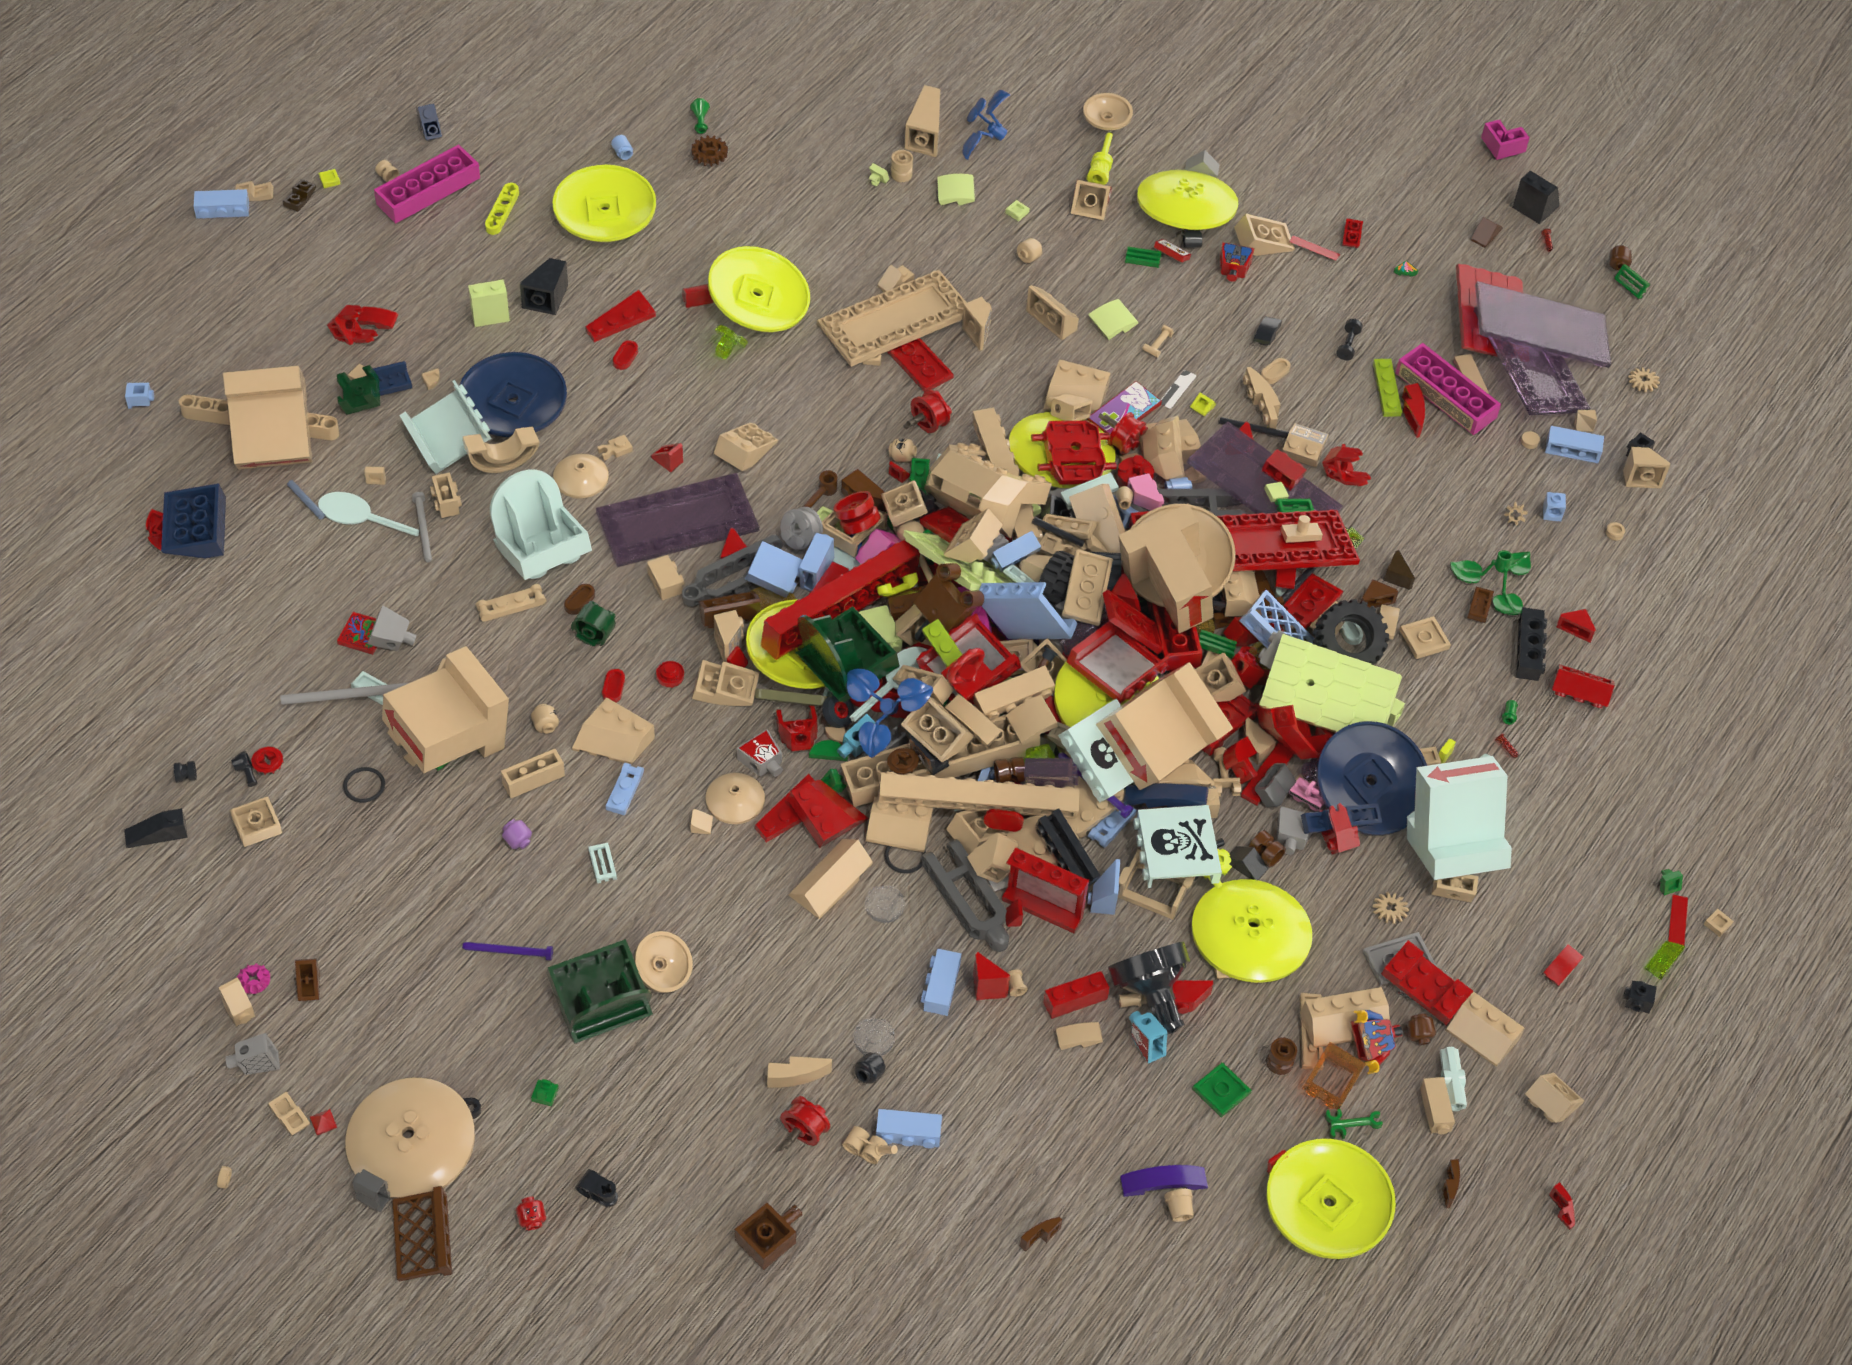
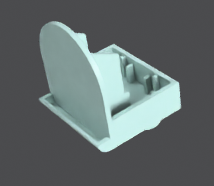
M540 470L517 472L503 481L495 491L490 504V516L496 536L494 542L498 550L524 580L540 578L546 574L547 570L562 563H574L579 560L581 555L592 551L588 532L563 506L559 487L555 480L547 473Z

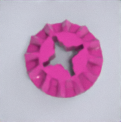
M257 963L255 965L247 964L244 969H240L238 976H236L240 980L245 993L248 994L260 993L270 983L269 971L264 965L260 966ZM256 975L258 980L252 979L250 981L249 976Z

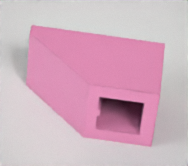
M1150 474L1129 478L1127 487L1133 491V504L1150 511L1164 504L1163 496L1159 494L1155 480H1152Z

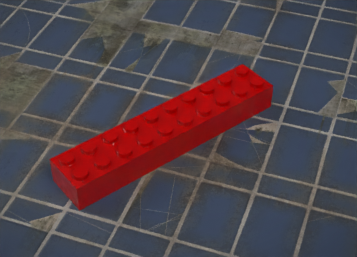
M1149 511L1130 513L1129 530L1138 519ZM1146 600L1150 619L1157 625L1163 651L1159 653L1160 660L1167 655L1170 656L1167 663L1169 667L1166 671L1176 670L1189 662L1193 668L1200 667L1202 649L1196 626L1178 633L1166 608Z
M905 539L897 542L887 550L881 551L875 557L867 559L863 564L853 567L844 575L841 574L832 582L826 583L818 590L810 592L806 597L796 600L794 604L787 608L784 607L775 615L767 617L764 620L761 647L777 660L803 644L798 627V618L800 616L806 615L811 619L830 615L834 619L852 606L857 611H860L882 598L883 596H880L877 592V587L891 583L892 588L904 583L902 577L917 573L920 558L919 550L906 542Z

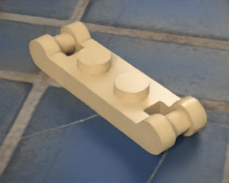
M534 584L529 589L487 601L479 600L475 606L480 611L479 616L481 620L489 621L541 606L546 603V598L542 594L541 586Z

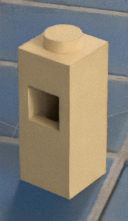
M1444 1077L1423 1079L1420 1091L1430 1133L1446 1134L1451 1132L1455 1120Z

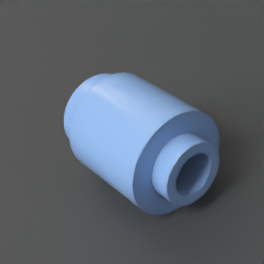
M618 135L614 137L611 145L617 156L622 160L631 158L633 148L626 136Z
M1187 477L1172 478L1169 481H1165L1164 489H1192V482Z

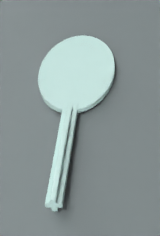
M328 493L322 496L318 502L319 509L325 514V517L338 523L359 524L370 520L414 536L419 535L418 529L371 514L368 503L361 497L351 493Z
M910 647L900 651L897 654L900 667L885 676L887 683L875 694L882 698L892 688L898 689L899 684L893 681V677L903 665L919 669L916 659L927 649ZM872 696L850 716L851 721L856 722L879 700Z

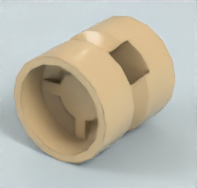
M897 150L891 156V177L897 182H906L912 177L913 155L909 151Z

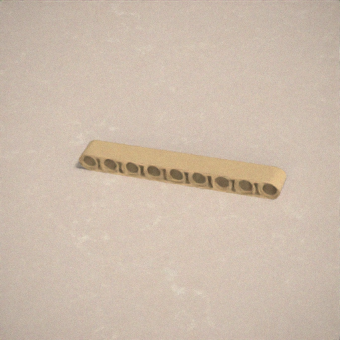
M184 395L179 399L181 413L184 418L230 425L228 400L195 395ZM307 413L310 438L335 440L339 437L338 421L335 417Z

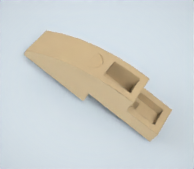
M1247 367L1246 374L1243 375V383L1247 385L1248 398H1251L1252 404L1258 405L1259 410L1263 412L1264 424L1269 428L1276 429L1277 416L1280 410L1278 397L1270 384L1257 371Z

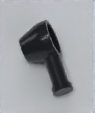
M242 751L231 760L235 771L245 772L248 787H253L257 785V780L252 771L253 766L247 752Z

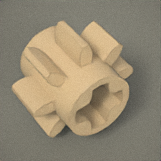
M1515 502L1513 507L1507 506L1510 512H1506L1504 516H1509L1508 523L1514 521L1518 525L1520 520L1525 522L1526 519L1523 515L1528 514V511L1523 510L1524 504L1518 506L1517 502ZM1514 510H1517V512L1521 514H1519L1518 517H1515V514L1512 513L1514 512Z

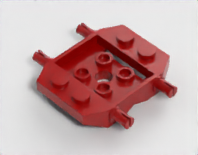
M1087 420L1048 421L1042 434H1031L1032 442H1044L1048 464L1038 463V471H1049L1060 485L1083 484L1101 477L1105 470H1116V462H1106L1104 452L1101 449V440H1110V433H1099L1098 427ZM1071 446H1076L1079 450H1074ZM1093 462H1095V465H1061V463H1064V464H1070V463H1082V464H1087V463H1093Z

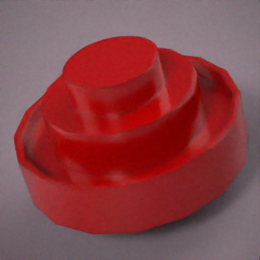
M675 661L661 663L656 669L657 681L665 687L680 685L684 680L683 666Z

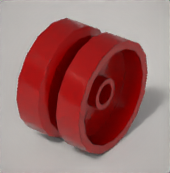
M860 491L850 494L839 500L833 507L837 519H840V526L845 534L860 533L871 528L880 520L879 511L876 506H873L874 500L870 492Z

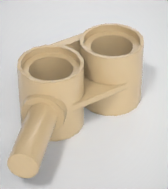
M858 1126L852 1128L842 1144L848 1152L858 1155L871 1164H877L885 1154H896L898 1151L896 1145H888L885 1140L878 1136H872L868 1140L870 1137L868 1132Z

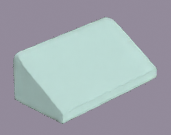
M1013 564L1003 571L1016 583L1035 582Z

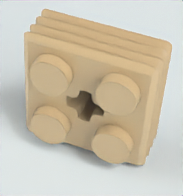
M915 480L881 494L888 516L894 527L927 513Z
M264 797L230 810L232 820L244 847L282 833L281 825L269 797Z

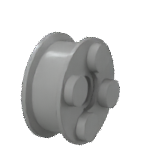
M801 507L789 510L781 520V537L793 549L801 550L809 547L816 533L823 534L821 518L812 508Z

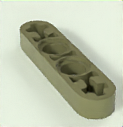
M756 689L755 699L823 707V703L827 696L767 689Z

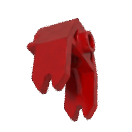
M346 305L327 324L334 338L348 345L374 341L373 337H377L378 334L374 329H361L356 321V318L359 317L358 313L363 312L360 305Z
M1345 444L1336 446L1329 451L1322 462L1326 476L1344 485L1364 486L1368 484L1367 480H1371V476L1367 472L1354 471L1351 462L1359 461V456L1363 455L1359 448L1346 447Z
M1242 646L1231 661L1243 685L1248 688H1252L1254 685H1266L1271 670L1262 669L1255 661L1256 658L1253 655L1257 654V651L1254 647Z
M814 705L809 706L810 719L783 722L781 709H775L780 740L791 751L809 750L813 747L818 732L817 714Z
M1341 803L1337 804L1338 811H1336L1334 806L1329 807L1328 815L1333 831L1321 832L1332 855L1360 846L1358 827L1351 826L1347 810Z

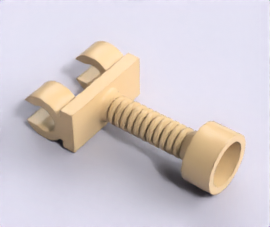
M1227 748L1215 749L1213 752L1214 759L1219 762L1221 778L1213 779L1218 789L1219 797L1221 796L1222 788L1231 787L1232 795L1240 796V778H1229L1228 770H1226L1223 763V754Z

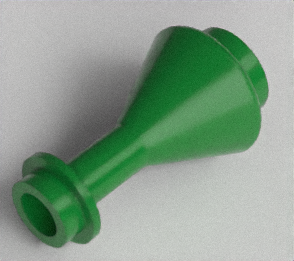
M703 98L695 99L690 105L691 111L697 117L698 124L695 125L694 129L698 134H704L708 129L707 124L704 123V117L710 105Z

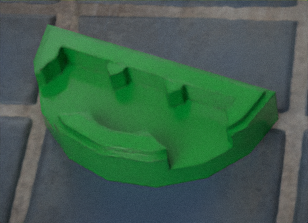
M823 740L816 743L809 753V758L848 762V756L843 758L837 751L842 745L832 740Z

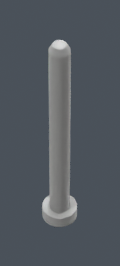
M415 492L412 494V501L416 503L424 560L431 562L432 556L423 505L425 494Z

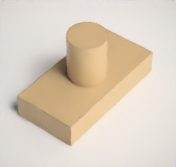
M1305 515L1299 517L1298 524L1282 525L1281 533L1286 542L1322 540L1323 534L1318 524L1310 523V518Z

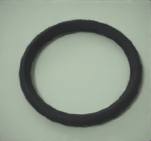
M361 767L351 771L343 782V790L346 796L360 803L375 800L382 794L385 788L383 775L378 770L370 767ZM370 771L378 775L381 780L380 790L370 798L360 799L352 796L347 789V783L355 773Z
M887 846L885 849V861L896 872L913 873L923 866L922 862H920L919 865L912 869L897 868L890 862L888 857L892 846Z

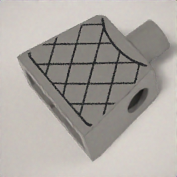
M266 1033L236 1043L235 1054L226 1056V1064L229 1069L239 1066L246 1075L280 1069L278 1050Z

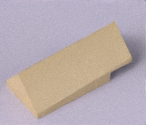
M842 839L793 889L789 896L820 919L859 881V876L873 864V861L859 840Z

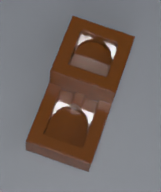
M1459 1159L1450 1160L1446 1169L1448 1179L1442 1188L1446 1208L1451 1207L1458 1191L1460 1182Z
M1055 1217L1032 1227L1021 1236L1019 1247L1026 1252L1039 1238L1047 1243L1061 1229L1063 1219Z

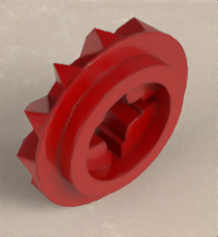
M263 747L253 754L251 763L257 773L262 772L266 775L272 772L274 774L275 770L281 769V765L284 763L283 754L275 747ZM265 757L271 761L270 765L265 762Z

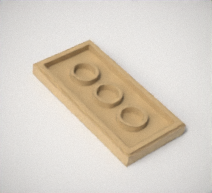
M1076 549L1062 617L1099 626L1104 606L1102 593L1107 590L1113 562L1112 558Z

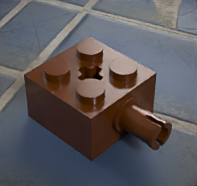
M767 1202L735 1228V1241L763 1270L796 1244V1231L790 1225L803 1215L799 1208L796 1210V1205H792L789 1210L780 1216Z

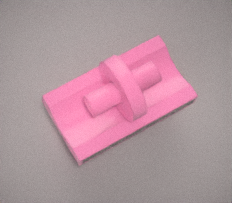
M1299 777L1289 791V794L1293 795L1294 800L1307 803L1310 809L1314 811H1320L1324 805L1315 781L1309 783Z

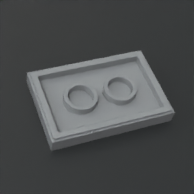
M1419 932L1364 948L1363 954L1379 985L1390 983L1381 973L1408 940L1424 952L1423 956L1436 966Z

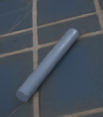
M293 480L287 483V486L320 520L325 517V514Z

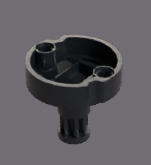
M1184 942L1167 945L1108 966L1114 987L1120 986V989L1143 995L1148 1008H1151L1154 1017L1166 1029L1167 1034L1175 1033L1185 1025L1183 1019H1180L1174 1001L1176 997L1172 988L1173 984L1187 967L1186 964L1191 962Z

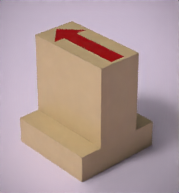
M299 366L223 373L225 395L228 400L234 464L237 469L312 462L306 405V384Z
M1188 503L1118 535L1122 567L1129 581L1134 585L1150 578L1178 633L1213 618L1212 586L1195 557L1200 554L1198 520Z
M465 646L446 655L445 668L383 694L382 720L421 771L426 773L477 749L484 758L503 750L505 747L509 698L468 647Z
M1190 662L1150 683L1140 692H1137L1132 699L1096 724L1139 790L1160 781L1205 746L1217 741L1233 729Z

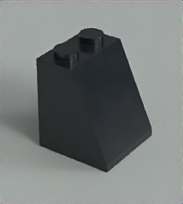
M1530 170L1520 179L1512 208L1540 225L1559 208L1558 187Z
M549 258L520 282L522 309L551 315L557 314L568 287L566 261Z

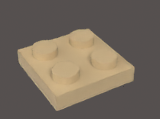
M1434 616L1400 627L1399 631L1416 659L1450 649L1451 644Z

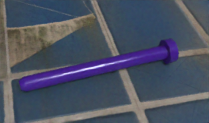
M464 942L462 945L464 950L546 957V960L552 961L553 946H547V949L474 942Z

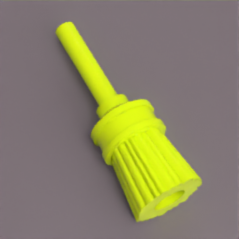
M1110 132L1106 133L1102 151L1095 153L1092 157L1091 168L1086 178L1088 182L1101 185L1108 183L1109 171L1113 163L1111 155L1108 154L1113 136Z

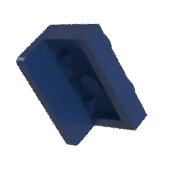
M405 361L373 368L379 376L380 396L412 388V382Z

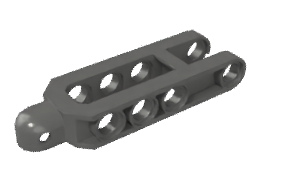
M1157 489L1159 494L1167 497L1164 499L1162 506L1188 503L1194 506L1210 507L1208 511L1215 516L1247 514L1243 510L1217 509V507L1244 504L1246 502L1245 493L1241 489ZM1131 502L1130 506L1139 512L1150 511Z
M771 535L698 570L695 582L682 590L684 604L693 607L699 605L698 601L750 592L761 587L746 580V573L743 577L733 582L729 581L726 585L716 590L706 589V586L751 566L762 541L779 549L783 547V542L777 535Z
M955 839L946 844L958 867L946 873L933 852L929 851L921 855L920 858L924 869L969 936L974 939L985 940L989 947L996 952L1006 950L1009 946V935L1004 928L1007 910L986 879L976 874L967 858L968 853L959 840ZM962 877L969 881L975 889V894L980 896L986 905L985 909L990 911L993 917L986 921L978 920L953 882Z

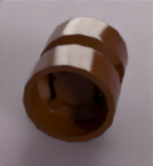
M1014 757L1010 761L1006 759L995 760L994 775L996 783L1010 781L1014 783L1025 782L1026 768L1023 757Z
M1266 830L1257 834L1249 847L1256 849L1264 863L1270 868L1276 865L1286 852V848L1279 841L1274 842V837Z
M1285 1037L1277 1038L1272 1042L1266 1061L1267 1067L1271 1072L1285 1075L1292 1070L1297 1055L1296 1044L1291 1039Z

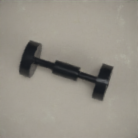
M1348 319L1344 328L1348 335L1345 344L1340 345L1336 352L1337 356L1345 361L1351 360L1354 357L1355 350L1351 347L1354 335L1360 334L1363 328L1362 323L1357 319Z

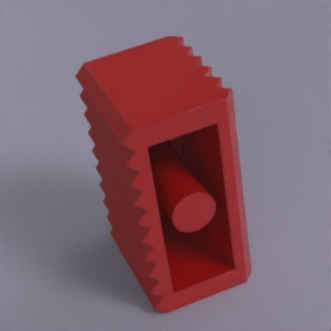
M1276 449L1266 460L1262 472H1265V474H1268L1277 482H1282L1286 489L1288 488L1291 491L1303 478L1306 469L1302 464L1289 458L1286 453Z

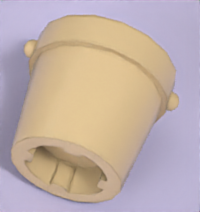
M1177 1189L1165 1194V1202L1168 1205L1174 1222L1187 1221L1193 1218V1195L1190 1189Z

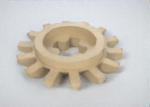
M1641 367V371L1635 368V371L1630 372L1632 375L1628 376V378H1631L1629 383H1633L1632 387H1637L1638 391L1642 389L1644 392H1647L1649 389L1652 392L1653 387L1657 389L1658 386L1656 384H1660L1658 381L1659 377L1654 376L1656 373H1649L1650 369L1645 372L1643 367ZM1643 377H1647L1645 382L1642 381Z
M1386 892V897L1383 894H1379L1381 899L1375 898L1374 900L1378 903L1373 904V908H1378L1374 911V914L1380 913L1378 919L1385 918V923H1388V920H1392V923L1396 924L1395 919L1402 922L1401 916L1406 918L1407 914L1405 912H1409L1407 907H1403L1408 905V903L1400 902L1403 900L1402 896L1395 899L1396 893L1393 894V897L1390 896L1389 892ZM1387 904L1395 905V911L1387 910Z

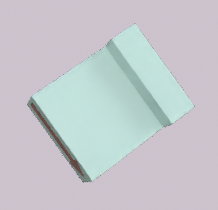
M1493 756L1416 768L1415 818L1407 820V840L1434 880L1511 868L1512 847L1504 838L1508 776Z

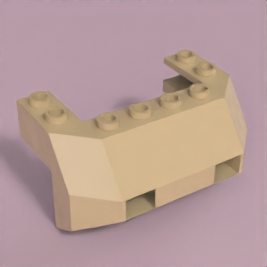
M963 443L949 445L930 467L924 488L937 502L947 507L949 506L969 518H973L989 508L1002 523L999 533L1009 538L1012 536L1021 503L1046 504L1052 483L1045 481V477L1040 475L1033 477L1027 474L1022 476L1009 474L1007 469L995 467L993 462L982 461V457L978 455L986 456V452L981 450L980 446L976 444H970L969 446ZM969 492L981 497V500L978 499V497L970 495Z

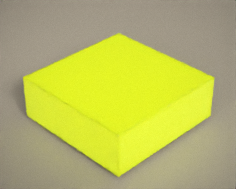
M335 169L319 173L324 189L340 185V179Z
M1448 739L1439 752L1441 764L1445 763L1453 753L1456 742L1452 739Z

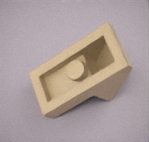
M890 265L877 287L886 292L914 280L915 274L903 265L899 268Z

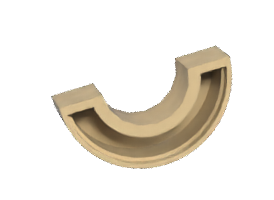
M533 427L515 429L509 439L498 444L485 443L481 434L462 437L463 445L472 465L478 470L487 473H500L519 467L534 455L540 443Z

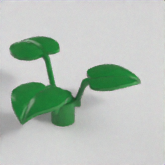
M1501 550L1498 552L1496 560L1493 559L1483 572L1482 567L1475 561L1463 560L1450 563L1454 575L1466 583H1478L1481 576H1484L1495 565L1496 570L1504 573L1502 595H1496L1492 601L1494 608L1508 615H1519L1523 607L1521 598L1514 593L1506 595L1507 572L1510 570L1515 575L1529 573L1531 570L1530 552L1511 554L1509 551Z

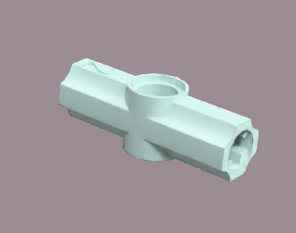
M1446 1047L1440 1050L1441 1077L1445 1079L1452 1111H1460L1467 1106L1464 1090L1466 1083L1465 1071L1461 1069L1458 1049Z

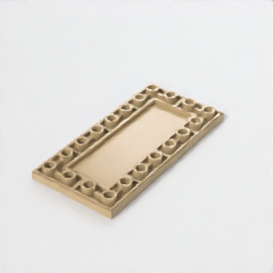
M937 270L818 319L817 324L848 364L854 366L963 320L964 304L967 302L941 271Z

